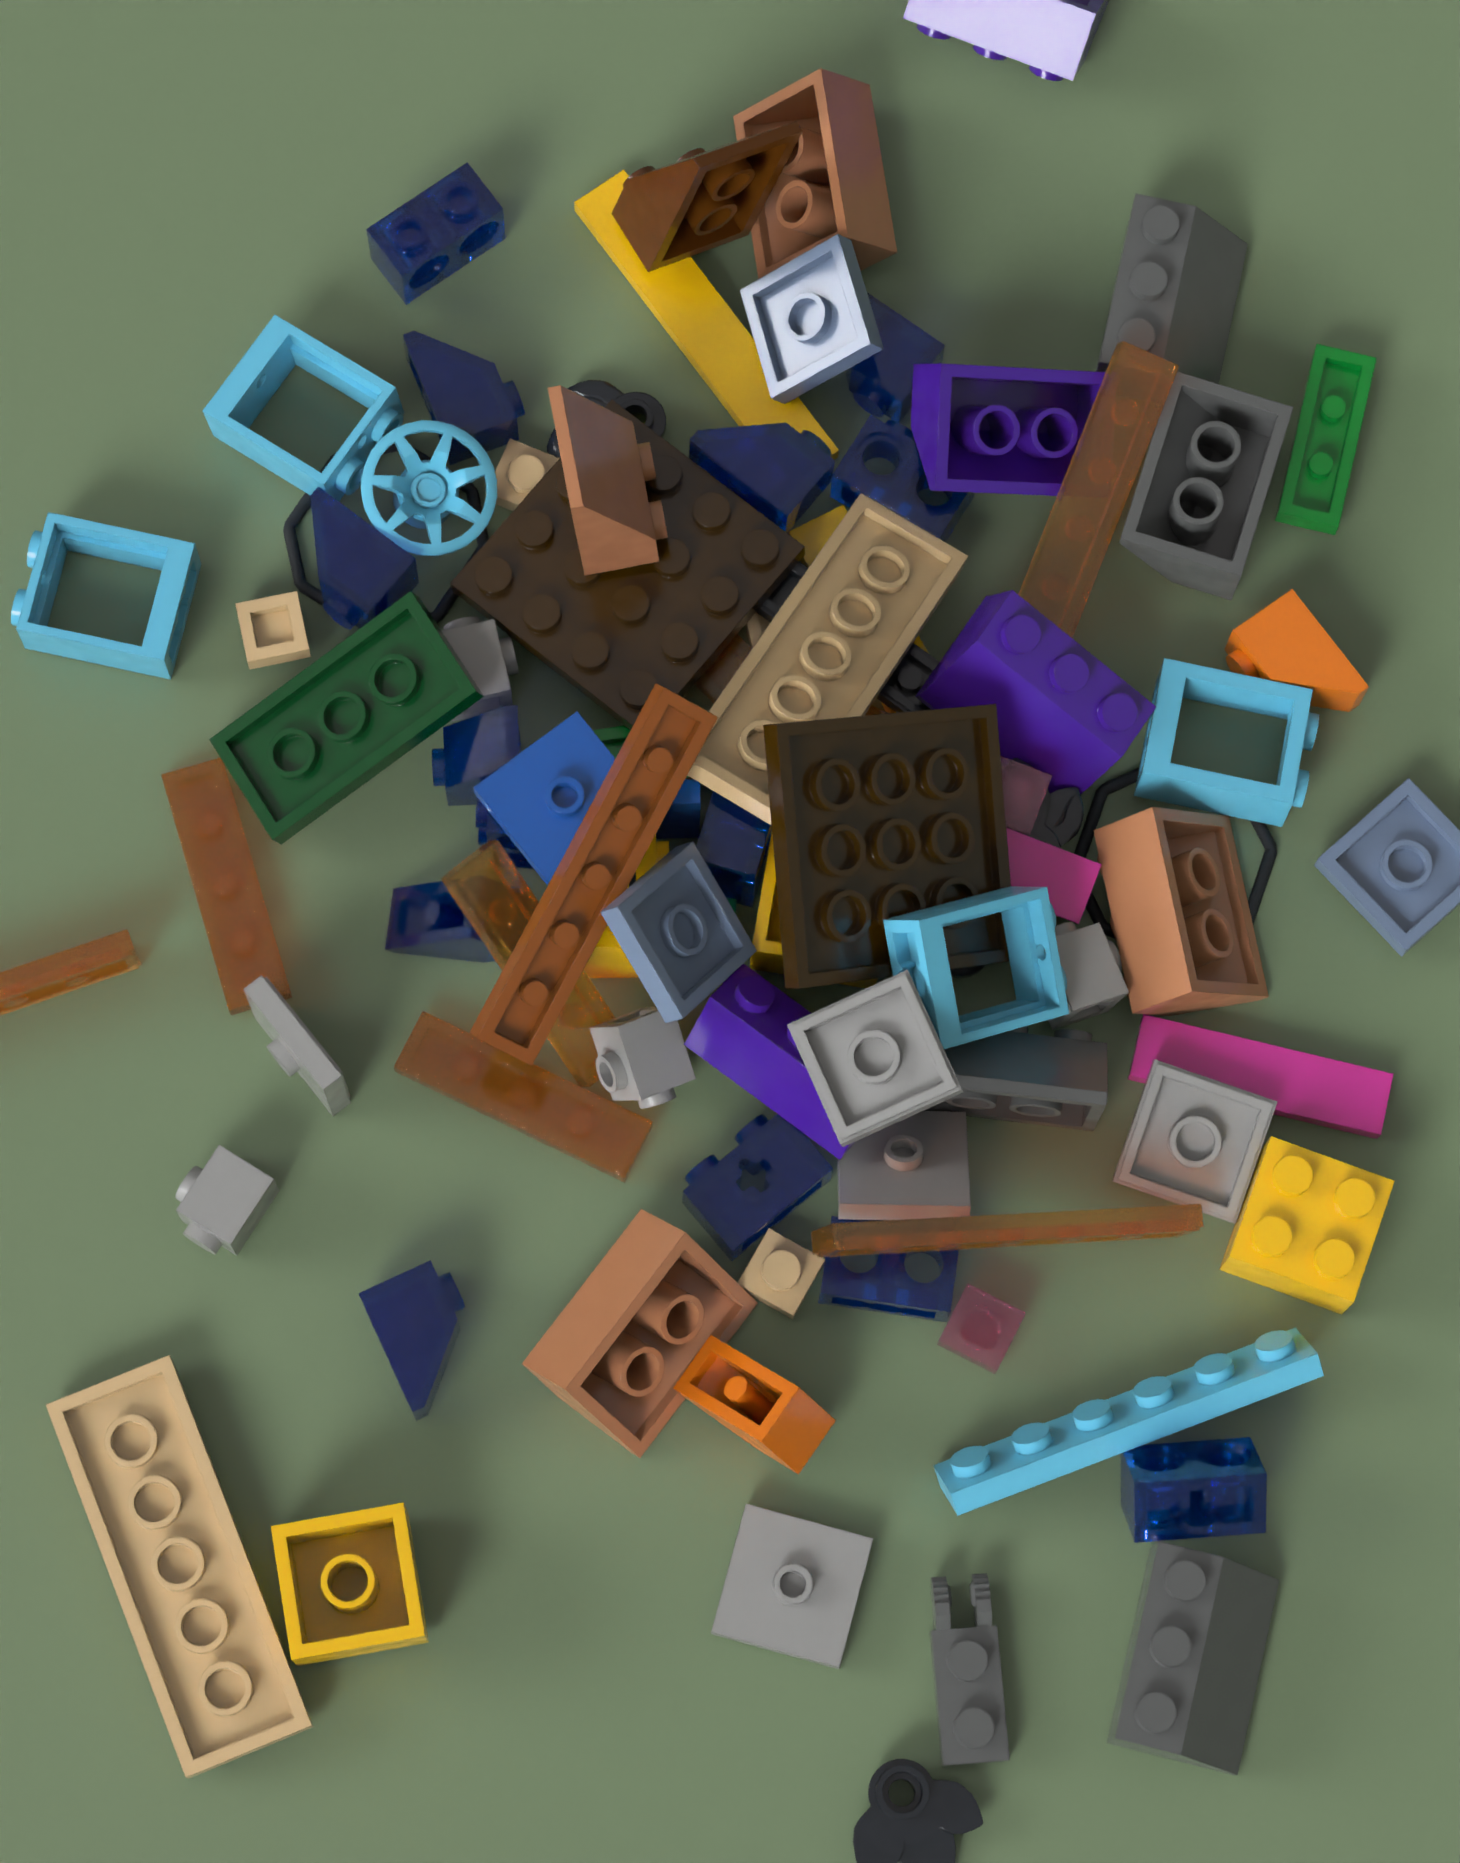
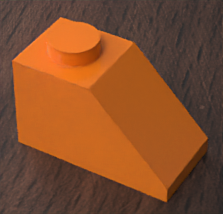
M1293 589L1233 629L1224 649L1228 654L1226 662L1231 672L1313 689L1310 706L1350 712L1360 705L1369 688L1365 680Z
M712 1335L706 1340L673 1388L754 1448L798 1475L836 1421L800 1387Z

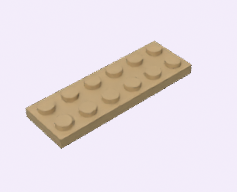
M860 493L709 710L710 713L718 718L687 776L771 825L763 725L865 716L962 571L968 555Z
M165 1356L46 1404L185 1777L188 1779L314 1727L171 1356Z

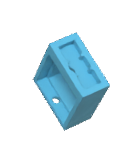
M274 315L203 409V413L214 437L334 509L344 494L351 495L359 488L364 465L371 450L391 430L402 426L404 410L395 386L277 315ZM295 365L368 408L365 415L322 473L249 429Z
M48 512L43 532L35 530L30 539L27 552V566L32 568L27 590L18 589L11 610V624L17 626L16 630L25 649L171 680L201 567L195 543ZM67 551L161 570L142 646L47 626Z
M1164 658L1154 686L1151 703L1156 708L1148 718L1134 796L1282 827L1292 806L1302 808L1308 787L1309 771L1299 769L1302 749L1312 750L1318 729L1319 714L1309 712L1313 689ZM1182 698L1286 719L1287 725L1276 785L1170 763Z
M1010 886L883 920L892 974L895 976L905 970L909 971L944 1049L1069 1014L1066 998L1067 978L1060 963L1055 934L1056 915L1049 900L1047 887ZM1001 912L1016 1000L958 1016L943 927Z

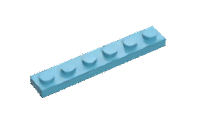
M1296 1327L1287 1331H1271L1261 1335L1256 1339L1255 1343L1230 1353L1207 1355L1199 1359L1193 1367L1166 1377L1155 1376L1144 1379L1134 1389L1106 1400L1095 1399L1086 1401L1078 1405L1072 1413L1046 1423L1036 1422L1023 1425L1016 1429L1011 1436L985 1446L963 1448L954 1453L950 1459L933 1466L940 1488L957 1516L1315 1380L1324 1376L1318 1353Z

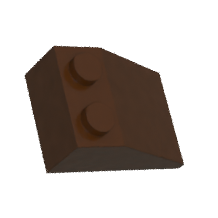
M797 121L705 151L703 148H697L687 152L672 164L657 169L653 166H646L632 173L624 181L623 190L611 214L646 270L650 272L748 236L803 132Z

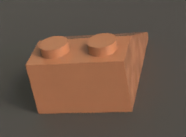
M561 385L549 387L548 393L584 575L659 562L656 540L668 538L661 500L648 502L645 481L656 479L650 442L637 444L632 421Z

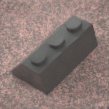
M1135 194L1095 371L1115 373V395L1163 405L1174 370L1219 384L1248 244L1197 206Z
M1174 370L1119 543L1169 581L1232 600L1242 576L1293 407Z
M1025 1026L944 1049L963 1093L924 1111L966 1112L968 1117L1094 1131L1107 1105V1043L1092 1041L1093 1035L1081 1030L1059 1029L1054 1031L1053 1037L1028 1034L1029 1027Z
M1158 1541L1153 1545L1148 1554L1107 1743L1237 1776L1279 1579L1222 1556Z

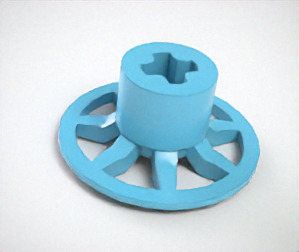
M420 420L406 423L391 430L371 450L361 477V497L364 510L371 524L393 546L407 553L420 556H441L466 547L487 527L493 515L498 497L497 478L494 466L487 452L470 434L449 423ZM421 432L442 434L431 460H420L418 454L405 437ZM452 438L467 447L475 456L480 466L452 472L446 466ZM395 443L405 470L400 476L374 475L380 457ZM484 476L486 498L483 509L479 513L467 502L459 498V488ZM373 487L393 492V503L396 511L387 523L381 517L375 505ZM450 514L457 515L474 523L462 536L441 543V524L448 519ZM404 522L416 528L427 529L430 544L410 541L394 530Z

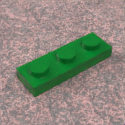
M1316 344L1275 521L1331 535L1336 534L1343 511L1376 357Z

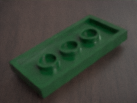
M410 591L209 740L270 838L282 845L475 704L484 695L420 597Z

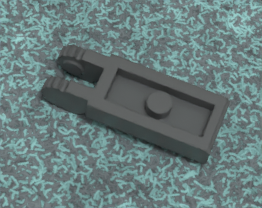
M987 1573L972 1574L971 1576L972 1581L969 1584L970 1602L974 1609L975 1627L951 1629L950 1607L952 1606V1596L946 1576L931 1577L930 1580L934 1630L930 1631L929 1634L942 1767L1010 1760L997 1625L992 1626V1606Z

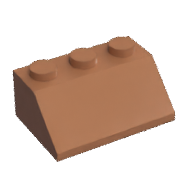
M820 68L733 116L737 140L796 121L803 131L751 229L758 279L837 234L852 241L860 271L897 253L870 84Z
M1150 807L1094 830L1098 850L1097 863L1102 864L1100 873L1104 879L1111 912L1110 925L1117 940L1124 973L1123 979L1129 991L1127 997L1130 1001L1132 1014L1174 1016L1254 1002L1269 997L1229 816Z
M641 1209L529 1353L522 1365L562 1401L632 1454L641 1458L686 1399L673 1388L706 1340L712 1335L727 1344L758 1302L685 1231Z

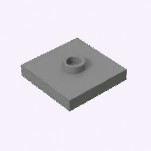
M908 970L787 1024L842 1147L963 1093Z
M261 975L246 986L243 990L254 1017L273 1040L266 1047L286 1074L291 1077L298 1072L332 1116L351 1103V1096L343 1072L267 976L264 978Z
M1153 1059L1112 1181L1236 1224L1277 1101Z
M922 1111L856 1141L841 1160L837 1158L838 1219L969 1222L971 1201L966 1112Z
M746 1504L711 1634L839 1669L873 1538Z

